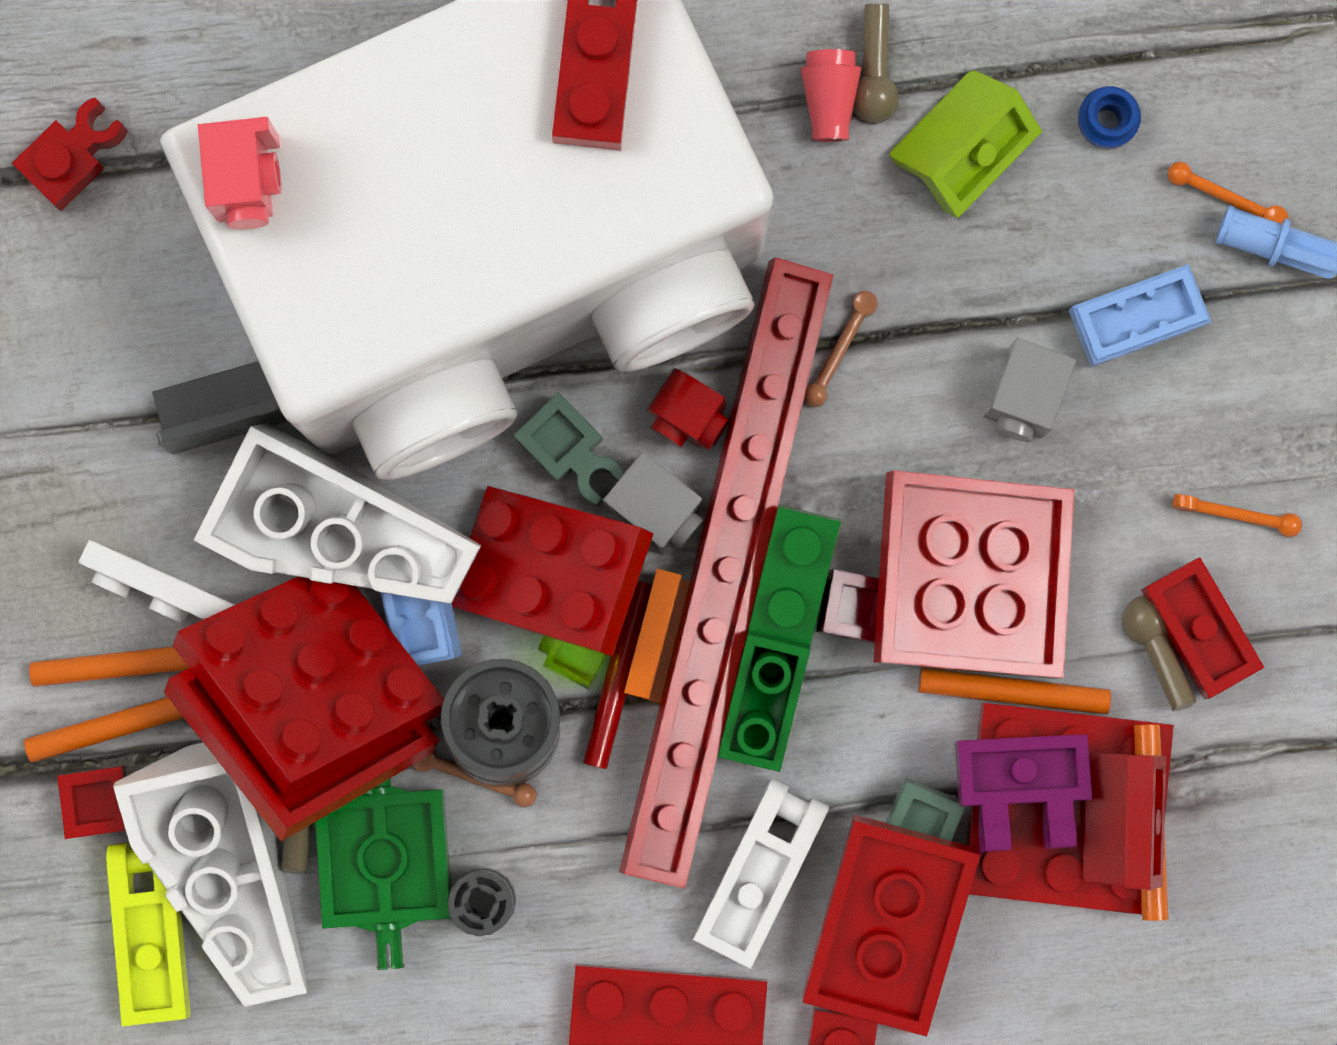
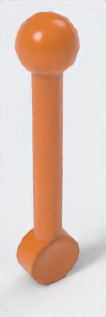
M1175 162L1168 169L1167 176L1174 185L1188 184L1242 211L1278 223H1282L1284 218L1288 219V213L1281 206L1275 205L1265 208L1192 173L1191 167L1186 162Z
M1174 494L1172 508L1178 510L1200 512L1276 528L1286 537L1297 536L1302 529L1301 519L1293 513H1285L1279 517L1203 501L1189 495Z

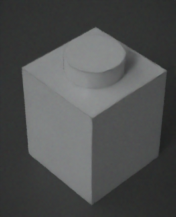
M1017 337L1008 348L983 417L997 422L995 430L1009 438L1023 442H1031L1033 436L1042 439L1053 428L1077 359Z
M644 451L603 499L604 507L622 522L642 527L654 533L650 544L662 554L671 543L681 549L704 521V519L696 514L702 506L703 499Z

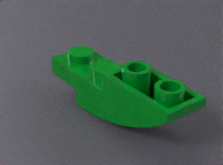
M778 504L718 753L719 758L777 772L781 771L811 650L810 645L841 524L840 519Z

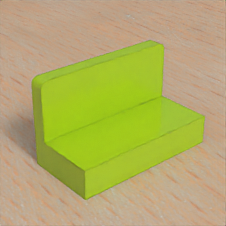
M972 70L891 150L889 156L895 165L920 177L941 209L958 219L1043 131L1017 89L976 70Z

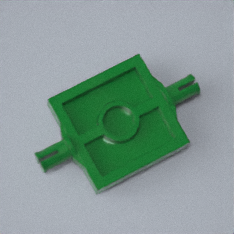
M390 778L315 822L322 929L355 926L368 931H375L377 970H387L390 968L388 944L390 945L391 969L405 967L403 964L401 929L418 921L451 918L448 908L451 880L444 789L409 791L396 786L391 787Z

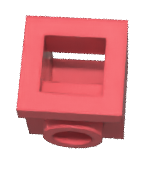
M258 117L197 124L205 207L218 222H226L227 227L231 229H255L268 225V217L273 216L271 195L281 194L282 192L281 172L276 152L267 153L268 149L280 148L279 134L269 118Z

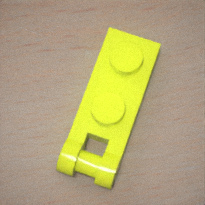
M129 842L109 844L106 861L121 1025L123 1027L187 1019L191 1017L181 910L176 912L165 896L167 890L147 862L143 864ZM153 872L154 891L134 893V874Z

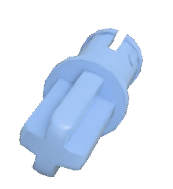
M1228 205L1216 236V244H1224L1268 259L1267 266L1274 267L1276 262L1327 279L1334 278L1337 274V242L1290 227L1291 220L1284 218L1282 223H1278Z

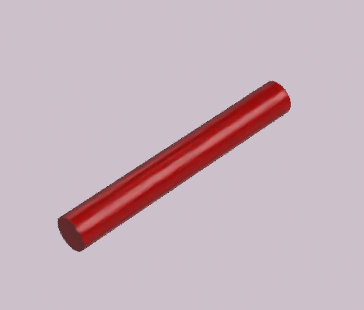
M641 581L637 582L613 657L610 656L583 764L607 770L626 698L624 691L652 584Z

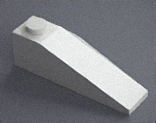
M269 423L254 425L248 430L194 538V541L252 571L270 574L281 573L310 578L312 581L330 584L335 582L371 588L378 592L450 604L453 602L481 547L477 542L328 454Z
M198 743L186 746L116 781L113 788L131 848L143 864L147 862L162 882L167 890L165 896L176 912L181 910L203 941V950L244 1007L306 994L308 987L284 872L281 871L282 863L276 834L206 745Z

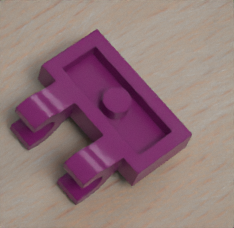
M1087 734L961 740L955 742L959 807L979 806L978 839L980 852L1011 850L1008 805L1043 803L1042 834L1044 849L1077 847L1073 801L1092 800Z

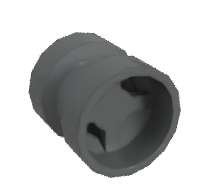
M488 868L473 870L458 879L450 890L448 899L449 915L455 925L466 934L474 936L491 935L501 929L513 915L516 905L515 888L510 880L499 871Z

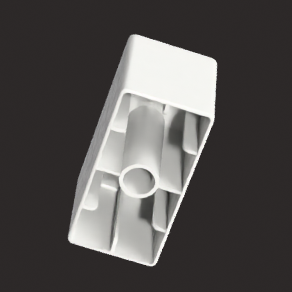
M455 0L167 130L161 136V147L282 414L286 420L324 453L335 454L361 443L377 478L394 480L407 477L457 458L496 437L513 424L517 417V410L504 384L503 377L598 334L613 366L617 370L622 372L641 370L684 354L714 339L749 315L754 308V300L741 275L740 269L755 263L764 253L774 195L682 0H638L621 151L553 143L552 130L568 0ZM590 0V5L615 7L616 0ZM268 117L279 134L280 148L268 149L267 153L276 152L281 172L282 192L281 194L271 195L273 216L268 217V225L245 230L228 228L226 222H218L205 207L197 124Z

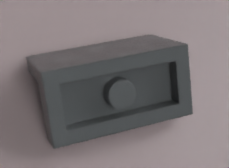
M259 361L152 392L162 427L161 431L156 432L158 444L173 455L246 434L250 427L254 425L269 423L274 426L288 421L278 406Z

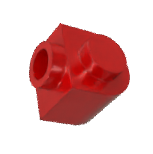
M673 368L646 409L655 418L650 429L679 448H682L686 440L699 448L702 446L708 451L712 450L730 421L729 418L722 415L727 408L724 396L676 368Z

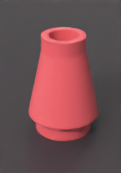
M824 49L806 52V66L801 67L800 72L812 125V141L841 142L849 140V126L862 67L856 66L855 51Z

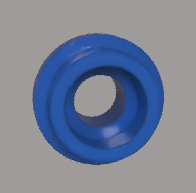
M1105 86L1092 91L1084 99L1078 112V125L1082 135L1091 144L1104 149H1115L1127 144L1135 136L1141 123V111L1135 98L1126 90L1114 86ZM1103 110L1112 111L1118 118V126L1115 128L1102 126L1098 120V113Z

